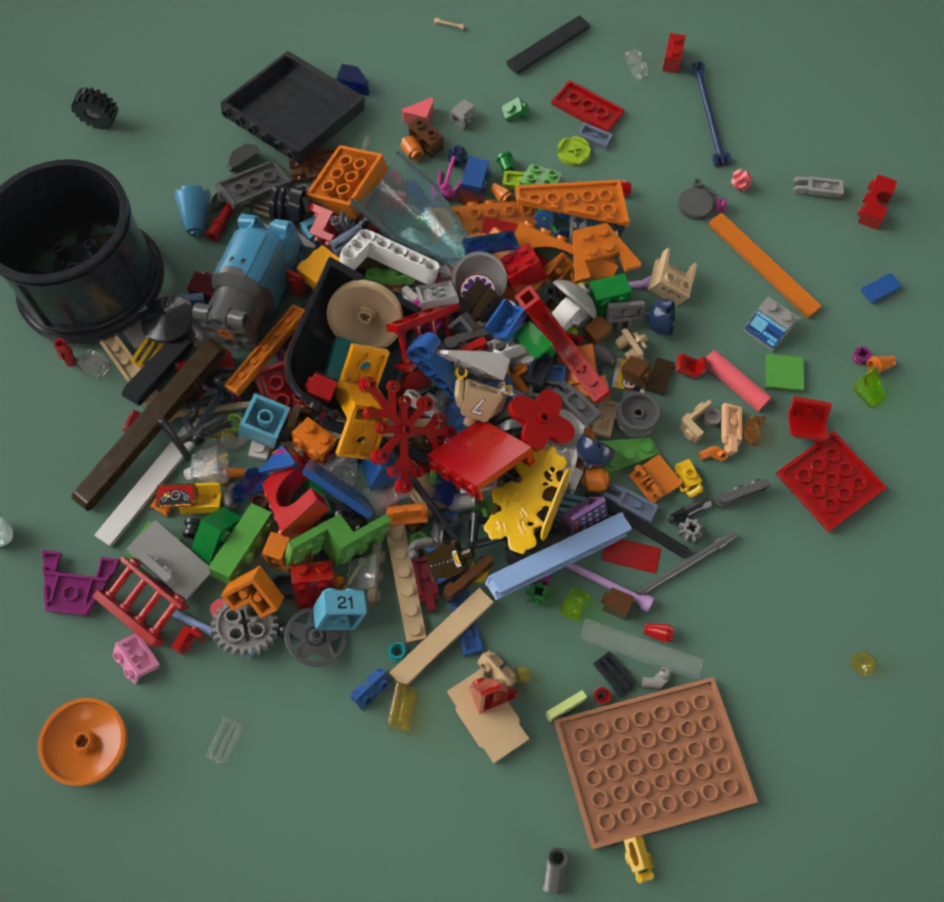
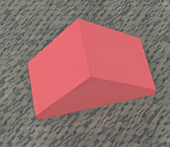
M431 97L402 109L403 122L410 124L421 116L429 123L434 112L433 98Z

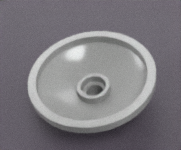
M469 253L462 257L454 267L452 283L460 300L461 284L466 277L472 274L480 273L492 279L496 286V294L500 297L506 289V270L501 261L490 253Z
M555 280L553 282L554 285L593 319L596 318L595 304L587 294L590 291L582 283L578 286L568 280Z

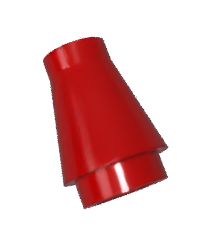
M645 623L643 635L652 637L665 644L667 642L672 643L675 627L670 626V624Z

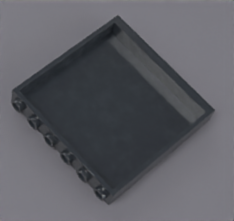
M287 51L222 100L220 104L221 113L226 119L231 120L238 127L245 129L265 144L281 152L290 160L300 164L364 111L365 97L290 51Z

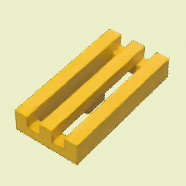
M146 337L132 357L131 363L142 368L145 365L143 364L154 346L158 347L151 358L165 343L154 342ZM149 343H151L150 346L148 347V349L145 351V353H144L143 356L141 357V359H140L139 361H137L138 358L140 357V355L142 354V352L144 351V349L146 348V346H147Z

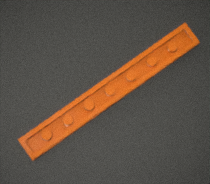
M723 213L709 221L708 225L807 319L821 309L822 305Z

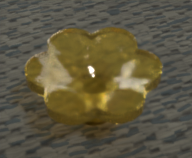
M862 651L852 654L850 666L859 675L864 676L866 673L873 674L875 672L876 659L871 657L868 652Z

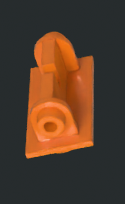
M426 503L386 507L387 515L391 519L389 526L428 522Z

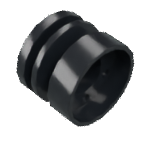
M277 185L273 186L269 199L270 221L272 222L275 219L286 221L288 217V221L300 226L302 219L299 213L301 198L306 197V190L293 187L289 193L286 186L282 188Z

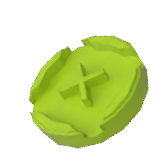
M578 136L563 138L557 148L558 158L569 166L585 164L591 154L588 141Z

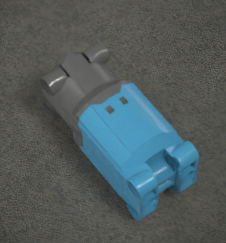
M242 213L238 218L239 229L234 232L212 276L211 284L215 291L208 304L196 303L194 305L192 316L194 319L201 320V329L207 333L208 339L211 338L214 341L223 342L234 349L239 347L255 349L264 339L263 334L257 332L263 318L275 313L288 286L285 271L287 269L295 271V264L297 260L304 258L306 249L293 222L275 219L271 222L269 228H266L259 216Z

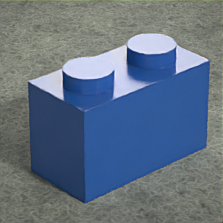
M469 156L461 181V194L481 198L482 192H486V179L490 178L491 175L489 160Z

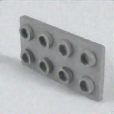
M156 520L127 547L128 552L175 593L180 594L186 600L211 575L208 569L209 566Z

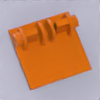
M659 454L642 466L640 464L635 466V471L628 475L644 496L653 503L683 484Z

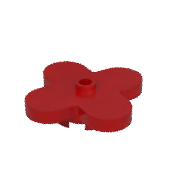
M543 390L536 397L535 401L526 396L519 395L514 397L509 403V414L519 424H522L521 441L531 446L533 452L542 450L547 445L548 440L558 445H566L575 436L573 425L559 415L562 408V400L556 392Z

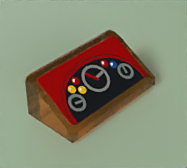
M196 484L157 485L155 508L195 507L198 497Z

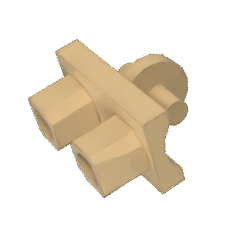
M626 328L621 331L622 335L615 340L617 347L620 350L627 346L631 348V350L624 354L627 360L631 355L645 360L643 357L644 353L639 346L643 350L648 347L645 343L648 340L646 334L640 336L636 332L633 334L634 340Z

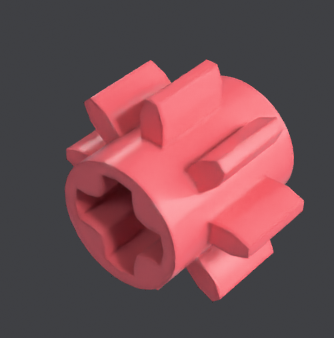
M739 169L733 173L734 178L731 179V182L736 190L742 188L745 191L751 187L750 182L753 179L747 170L742 172Z

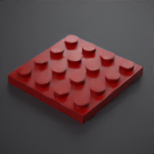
M834 430L829 433L827 442L815 443L776 473L777 477L828 533L887 488Z

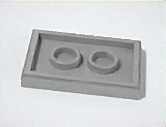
M451 280L416 287V293L422 310L459 303L458 295Z

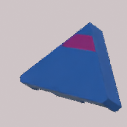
M281 445L258 472L265 476L269 472L277 473L286 471L287 468L291 467L298 468L299 464L284 445Z

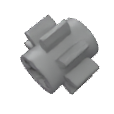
M686 518L685 524L680 522L678 527L682 530L679 531L678 535H682L684 542L691 540L694 543L696 537L701 538L702 533L699 531L703 528V525H699L697 519L689 520V518Z

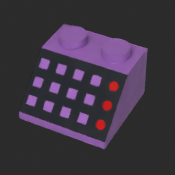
M589 497L558 516L565 529L570 532L569 537L608 518L604 497Z

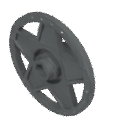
M306 608L295 613L288 621L284 632V640L289 653L298 662L310 667H324L332 664L342 654L346 643L344 630L315 629L313 608ZM309 614L307 624L294 622L300 616ZM289 634L300 641L296 651L290 642ZM340 638V647L337 653L334 654L331 642ZM315 652L324 661L315 662L306 658Z

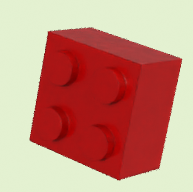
M529 243L500 259L506 270L507 279L516 295L529 285L533 286L548 277Z

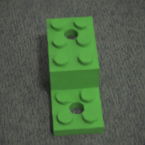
M338 514L289 541L284 562L288 567L294 563L299 564L306 556L310 554L315 555L323 549L335 566L340 563L346 564L354 555H361L373 544L383 542L391 519L385 514L353 532L343 517Z

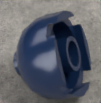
M673 299L658 300L651 306L650 312H646V322L650 323V328L659 335H673L675 326L671 325L675 321V303Z
M585 434L579 437L576 445L578 457L583 460L582 465L590 469L593 466L599 468L606 466L613 459L616 452L610 446Z

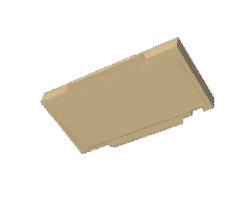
M481 668L449 689L447 694L456 706L457 714L478 746L485 750L493 764H495L527 742L529 738L520 726V719L509 702L479 714L470 692V685H473L472 682L478 678L484 677V679H488Z

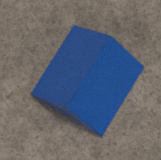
M390 455L388 461L382 465H375L371 460H363L361 466L370 491L395 482L400 478V475L398 477H390L387 474L388 467L395 463Z

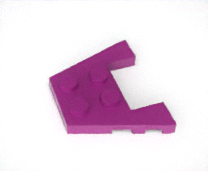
M42 550L45 611L88 617L97 602L92 596L97 590H105L120 566L121 561L116 558L101 557L96 577L60 573L58 569L63 554L57 551Z

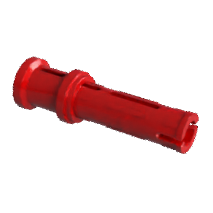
M226 202L219 216L212 220L211 228L205 232V236L212 242H219L221 239L220 235L227 229L226 223L234 211L228 202Z

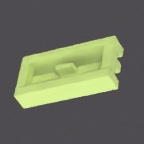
M581 690L548 710L545 716L549 722H552L585 702L587 696Z

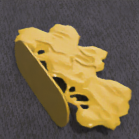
M547 446L545 449L533 452L535 463L531 466L523 462L515 465L517 472L522 478L519 483L510 481L502 488L497 487L491 490L493 502L501 506L502 509L496 514L490 515L484 526V530L488 533L491 540L507 536L510 550L524 554L525 550L536 546V538L533 534L535 528L542 526L541 539L542 541L546 539L571 475V468H568L564 472L561 481L557 480L556 472L562 470L566 466L567 461L565 457L557 454L555 446ZM551 467L555 468L554 472L550 470ZM545 471H548L552 475L550 479H552L553 481H549L545 478ZM544 482L548 483L547 486H543L542 484ZM550 486L557 488L552 502L546 501L542 497L543 491ZM544 506H548L550 508L543 522L537 516V513ZM532 522L534 524L533 526H529L527 523Z

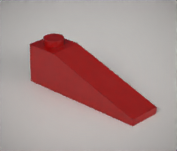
M478 678L472 682L473 685H470V692L479 714L514 700L519 696L518 689L492 678Z

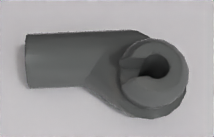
M233 482L230 483L222 495L223 505L230 511H234L238 506L233 496L239 489V486Z

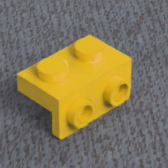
M219 482L181 484V486L193 485V502L180 503V514L213 513L221 508L222 490Z

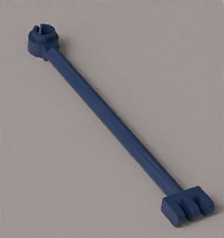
M695 61L692 64L691 73L697 77L717 153L712 156L713 165L718 166L720 162V165L723 166L725 165V160L727 165H731L730 152L724 153L706 89L703 77L705 65L698 61L696 68Z

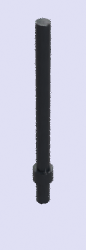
M395 449L389 453L394 462L400 457ZM408 470L409 480L412 482L414 489L437 518L441 529L446 531L452 540H459L460 536L455 529L448 526L452 523L450 519L443 515L417 478H413Z

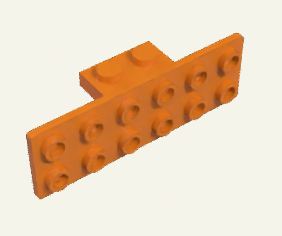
M495 200L484 201L485 204H478L475 201L467 202V205L430 208L433 244L451 243V237L458 235L480 234L484 216L516 224L527 220L534 223V227H536V221L534 220L535 208L518 205L517 201L495 203Z

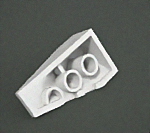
M436 350V354L454 362L456 366L463 367V370L466 368L469 373L480 378L503 381L510 359L503 356L504 353L499 350H493V352Z

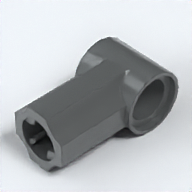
M554 847L546 855L547 862L543 891L562 895L568 855L563 848ZM555 851H559L563 857L562 862L558 865L554 864L551 860L552 853Z

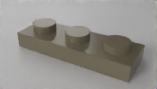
M373 544L367 605L370 608H376L377 602L381 601V589H378L379 582H383V570H380L381 563H385V551H382L381 544Z

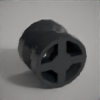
M185 519L184 525L186 528L183 531V537L195 539L201 519Z

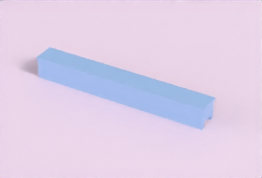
M621 512L489 575L485 585L488 586L494 598L498 600L627 537L626 532L630 531L632 527Z

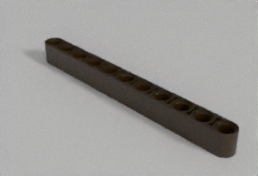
M211 338L204 341L74 490L71 496L72 500L84 510H92L162 430L158 423L159 420L164 418L167 422L170 421L226 355V349Z

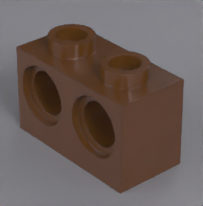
M420 116L408 125L409 136H414L423 148V151L430 158L444 149V136Z

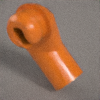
M711 446L698 452V456L701 461L710 457L718 461H725L728 458V453L720 447Z

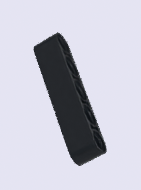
M183 336L174 341L166 342L126 384L122 391V397L138 406L142 405L176 368L175 363L182 362L191 352L194 343Z

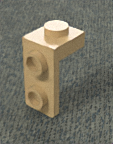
M710 400L705 403L701 402L696 406L693 413H687L681 419L682 423L679 429L683 432L685 438L694 444L701 440L704 433L694 421L710 408L712 404Z

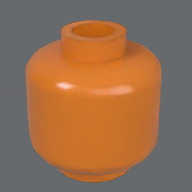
M604 467L586 468L584 475L581 476L582 486L586 487L588 491H605L607 486L610 485L608 470H605Z

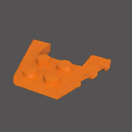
M607 223L574 230L572 233L574 255L573 279L575 284L590 281L591 275L586 263L619 256L625 272L639 269L642 265Z

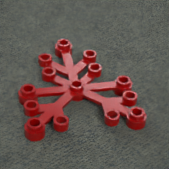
M371 376L363 377L358 382L360 391L370 393L383 409L379 410L373 406L365 407L363 416L366 419H391L395 424L389 425L384 421L376 423L375 431L378 434L394 433V435L383 448L374 449L371 452V461L375 465L385 464L389 459V453L400 442V457L393 465L388 467L387 474L390 477H398L400 475V478L394 484L395 491L398 494H407L413 487L412 482L409 480L408 470L413 478H421L424 474L423 468L416 466L408 456V439L411 435H425L431 443L433 450L438 448V443L441 446L445 443L444 441H448L456 436V430L451 425L435 428L438 424H442L445 421V415L442 412L434 413L432 419L425 427L413 426L424 412L432 410L434 407L432 398L429 396L418 398L416 401L417 409L408 418V407L411 406L412 400L408 395L399 397V417L396 413V392L400 390L399 382L393 380L387 383V402L376 388V380Z

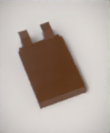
M338 147L317 149L300 164L289 159L293 183L302 182L303 180L313 182Z

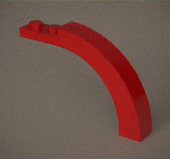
M531 285L515 296L517 301L543 335L553 344L556 352L592 400L597 404L612 392Z

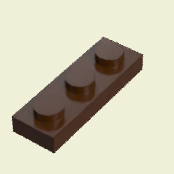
M489 553L486 557L481 556L476 560L474 567L470 570L468 568L459 575L460 578L456 582L451 581L444 588L445 591H443L444 599L450 603L491 569L495 563L492 555Z

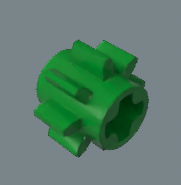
M541 581L536 585L531 583V590L528 589L525 593L530 595L527 602L534 603L535 608L538 604L545 606V599H550L551 597L549 593H546L549 586L544 587ZM535 592L538 594L542 593L541 597L539 595L535 596Z

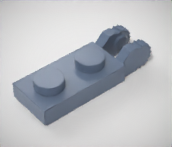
M610 483L608 486L609 490L620 495V497L617 498L607 492L604 493L603 497L646 523L650 524L660 507L659 505L627 488L624 489L619 485Z

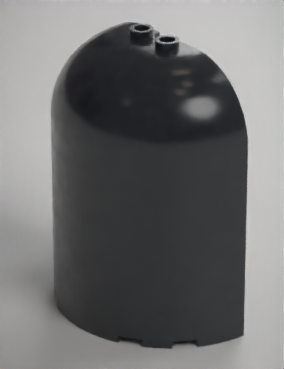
M329 257L286 351L284 373L293 393L306 403L309 409L316 412L320 411L332 420L337 418L347 420L335 395L330 406H327L305 392L309 376L312 377L316 370L322 371L324 374L331 344L336 338L327 320V306L333 293L341 285L354 280H362L364 276L334 258ZM395 294L402 307L403 318L422 311L421 307ZM413 329L407 330L406 333L408 348L415 340ZM398 337L392 344L383 348L389 351V356L378 388L387 402V383L393 380L400 382L403 370L395 369L394 367L395 364L403 361Z

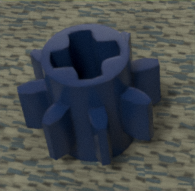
M454 146L453 150L448 149L447 161L451 162L454 156L453 167H461L462 163H467L468 152H465L462 146Z

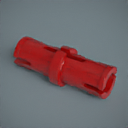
M56 339L53 342V346L57 350L59 358L65 362L66 366H75L77 359L73 355L72 348L67 346L64 339Z

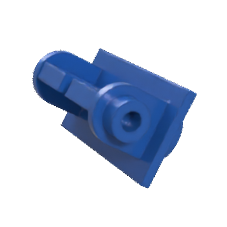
M382 668L375 669L365 679L369 683L367 687L361 683L351 692L350 698L353 702H356L361 710L370 705L393 682Z

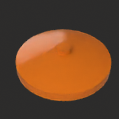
M80 698L67 702L55 710L42 727L38 740V755L41 765L51 778L68 786L84 787L98 783L117 768L125 754L128 737L126 724L120 713L102 700Z

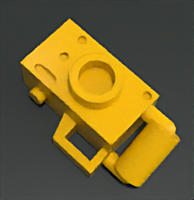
M690 459L676 464L674 468L675 474L678 475L685 488L683 489L681 485L678 487L681 494L686 492L688 497L692 499L702 493V480Z
M639 836L624 840L627 851L625 859L627 864L631 866L632 872H635L637 882L642 883L653 880L654 875L651 868L654 865L650 853L646 851L643 837ZM647 869L646 872L639 873V871Z

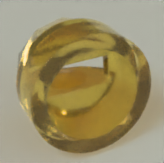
M515 668L518 684L526 683L531 679V675H529L531 670L529 668Z

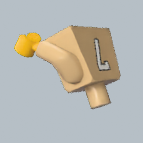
M459 367L455 370L454 373L458 380L455 381L454 396L461 414L466 416L463 421L466 426L469 427L476 420L487 422L489 418L494 417L503 410L507 399L506 393L512 390L511 385H508L507 389L504 390L505 382H500L498 388L467 378L464 381V377L468 374L467 369H464L463 376H460L458 373Z

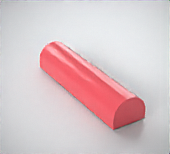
M713 350L706 357V368L757 412L771 400V396L718 351Z

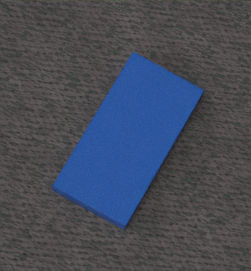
M309 459L302 472L304 476L365 518L369 519L374 510V502Z

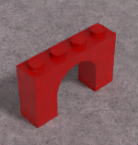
M294 453L292 456L299 464L298 468L291 467L287 468L286 471L272 473L262 483L265 491L264 495L268 498L269 507L274 513L273 518L279 525V532L282 536H287L292 540L305 533L330 510L325 497L312 488L290 505V500L296 489L308 479L302 474L308 461L297 453Z

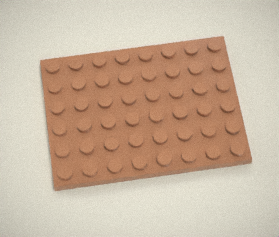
M714 677L554 720L591 850L758 802Z

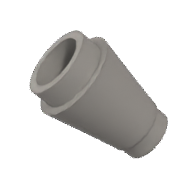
M454 493V495L449 496L448 505L451 511L457 513L477 508L479 500L474 496Z

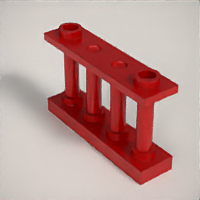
M457 303L425 309L386 324L387 332L396 333L399 338L403 361L395 364V369L411 372L417 367L406 356V351L408 350L407 330L413 329L414 337L416 338L422 335V324L427 323L429 332L438 336L435 322H437L438 318H442L446 338L453 336L452 328L449 329L447 326L451 323V313L458 311Z
M122 557L120 561L127 566L110 590H97L92 597L150 646L161 647L165 641L160 636L162 628L177 608L188 610L190 606L185 603L186 599L178 593L174 594L140 566L142 563L134 557ZM135 572L141 577V580L124 602H119L116 599V594L130 575ZM147 584H149L156 592L141 612L135 615L131 612V606ZM164 596L171 604L154 627H149L145 623V619L161 597Z

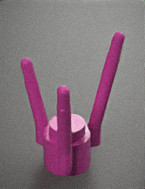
M454 156L451 159L445 182L442 185V170H439L435 195L443 202H448L449 199L453 200L456 192L461 187L460 181L452 191V186L448 184L455 161Z

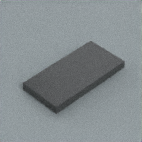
M273 159L216 182L215 188L230 206L236 210L269 196L275 185L281 188L283 186L287 188L293 186V180Z

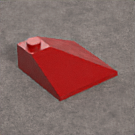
M284 361L264 367L255 377L261 396L291 408L288 419L290 418L293 406L308 407L289 387L284 373Z

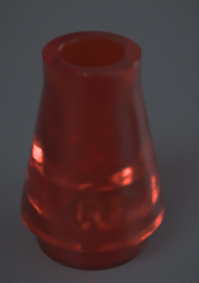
M466 188L459 189L457 202L461 203V205H467V202L475 201L478 204H482L483 194Z

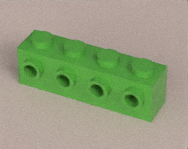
M251 503L209 565L208 569L212 577L228 584L242 576L243 569L247 564L251 563L254 552L262 546L264 537L274 527L275 522L272 512Z

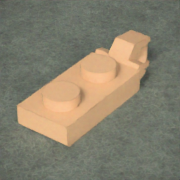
M724 403L721 405L722 443L725 444L724 450L729 456L737 453V447L742 441V407Z

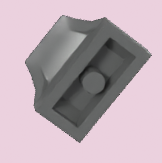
M245 143L232 151L227 156V169L231 171L260 152L258 146Z

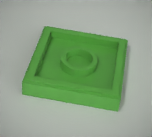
M766 354L765 389L803 393L804 357Z

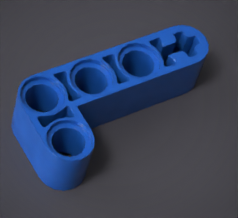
M431 332L416 337L406 351V356L450 399L456 401L454 396L455 381L458 380L454 373L456 368L448 360L436 354V349L441 344L440 338Z

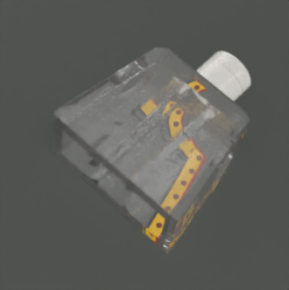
M216 441L192 454L191 467L184 469L185 478L187 480L192 479L197 483L228 482V449Z

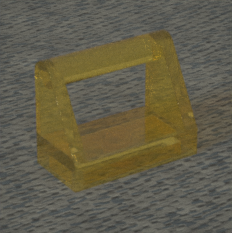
M396 682L387 727L388 730L409 734L418 691L401 682Z

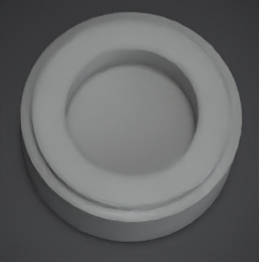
M716 408L707 409L702 417L704 424L711 428L719 426L721 423V412Z

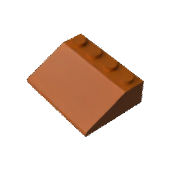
M339 145L305 194L306 197L338 215H341V210H343L350 219L356 220L388 171L383 154Z

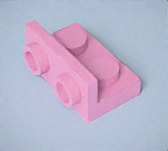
M136 633L115 644L113 657L117 663L122 665L127 679H131L133 684L138 683L140 677L159 668V662L145 641Z

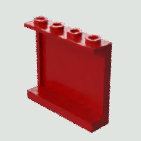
M479 420L428 454L429 467L434 473L440 474L446 481L449 480L457 488L463 489L471 497L474 496L480 501L483 500L481 490L519 462H523L528 466L535 463L531 446L489 422Z

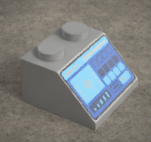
M767 297L749 320L743 332L773 352L793 328L798 316L770 297Z

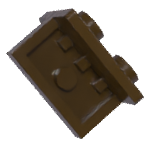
M476 279L459 301L458 311L461 314L467 311L475 322H488L503 298L496 294L497 292Z

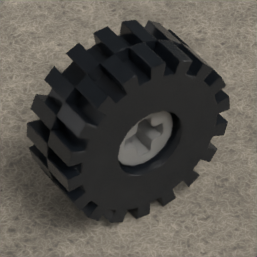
M87 87L80 88L71 104L72 113H75L76 118L79 117V120L86 122L88 126L92 125L93 128L99 127L102 130L112 127L119 108L116 107L117 103L113 102L112 97H107L108 94L105 92L103 94L101 90H94L92 87L89 89Z

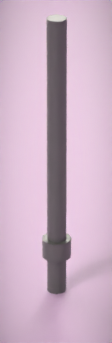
M732 531L723 538H717L710 546L636 590V594L640 596L647 594L713 552L721 551L728 543L738 538L737 534Z

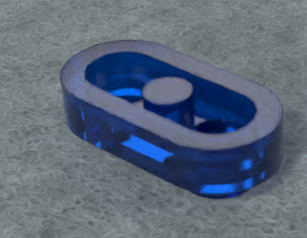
M257 467L247 469L243 475L244 478L233 488L232 497L238 503L243 502L249 497L263 477L258 472L259 469Z

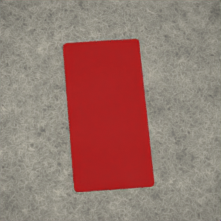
M621 539L604 548L602 561L656 574L661 548Z

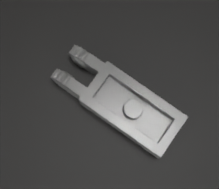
M798 176L794 179V184L796 185L794 193L804 195L807 193L809 195L842 198L843 180L812 176Z

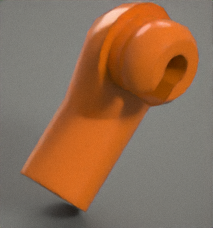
M226 469L224 471L226 475L219 479L220 485L228 486L229 480L234 477L246 478V469Z

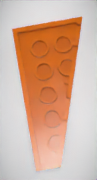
M620 180L515 186L518 205L629 226L630 221Z

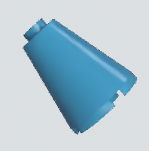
M200 185L182 186V190L178 191V188L175 190V199L186 233L192 237H199L205 230L210 191L208 188L207 191L204 190Z

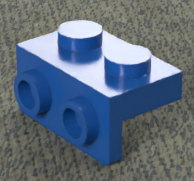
M503 299L485 325V329L494 339L510 342L528 314L523 307L514 306L508 299Z

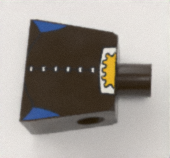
M459 540L429 543L423 548L435 584H439L463 572L468 567L467 560L475 558L473 547L470 546L462 549Z

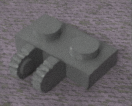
M643 300L608 303L606 320L608 323H614L615 332L621 331L622 322H625L624 327L631 331L633 321L643 320L645 303Z

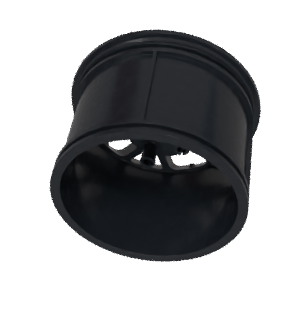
M74 159L54 160L29 167L12 176L0 186V276L7 281L15 292L19 312L35 332L53 341L62 338L66 344H88L114 337L142 319L147 309L142 312L140 311L145 305L148 308L156 301L162 289L164 262L154 240L139 228L132 215L127 194L112 173L99 165L87 161ZM94 225H101L102 227L110 225L115 228L114 233L103 247L96 244V241L92 238L88 239L89 241L86 240L89 229ZM78 229L76 243L65 246L63 243L55 241L58 237ZM42 249H52L57 255L53 263L52 274L34 270L30 267L33 259L38 258V253Z

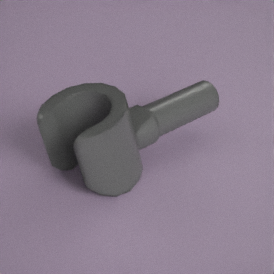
M696 178L695 183L692 185V188L703 189L713 196L716 193L703 186V180L700 178Z

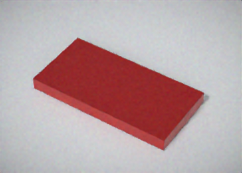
M571 80L563 86L551 101V105L608 133L625 112V109Z

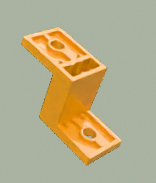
M351 343L334 394L347 417L336 450L338 456L371 460V452L379 448L383 434H378L375 431V425L383 421L388 423L389 419H366L363 416L365 407L373 406L379 410L383 409L370 393L360 391L358 382L363 377L371 376L376 380V388L379 390L378 385L389 356L387 349ZM369 362L368 367L365 369L360 368L362 363ZM359 437H365L363 441L356 442Z

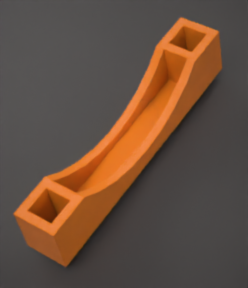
M527 220L519 222L511 241L520 247L529 243L532 248L555 247L573 255L572 243L567 241L568 238L559 234L556 237L551 234L550 230L543 227L540 230L534 227V223ZM612 257L586 263L592 278L595 280L614 276L619 266L616 263L617 260Z

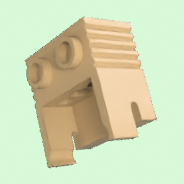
M667 248L662 252L661 259L658 258L654 263L648 291L663 299H673L675 305L678 306L690 298L697 263L692 264L686 273L668 263L670 248Z

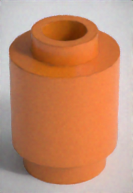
M406 136L402 139L400 147L408 158L413 161L420 160L424 152L414 136Z

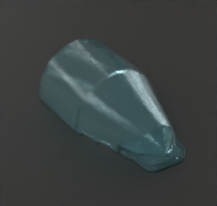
M399 151L396 152L393 163L387 173L367 196L359 202L354 198L350 199L351 207L385 237L443 264L445 263L452 270H454V267L462 257L469 253L477 252V243L467 234L458 217L454 215L449 202L445 200L439 186Z

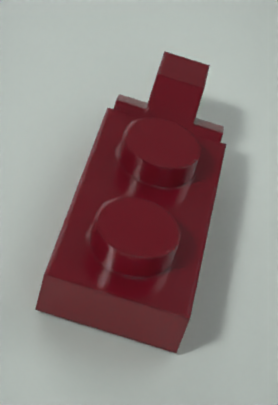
M426 557L412 560L419 599L421 603H426L428 613L436 612L434 601L439 600V591Z

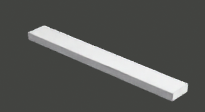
M199 418L192 424L194 429L200 420ZM185 426L177 434L178 437L186 435L187 430ZM172 441L94 535L96 538L112 548L156 494L158 487L165 483L182 462L184 457ZM192 441L184 443L189 452L195 446Z

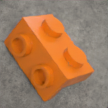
M309 417L292 431L293 444L298 449L306 451L312 460H317L320 463L324 461V455L337 444L335 437Z

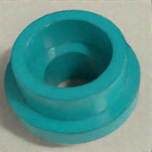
M393 642L388 647L387 654L391 661L399 663L408 655V649L402 642ZM397 649L402 651L399 656L394 654V651Z

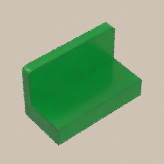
M531 321L518 329L514 335V338L535 360L545 353L550 358L556 354L553 344Z

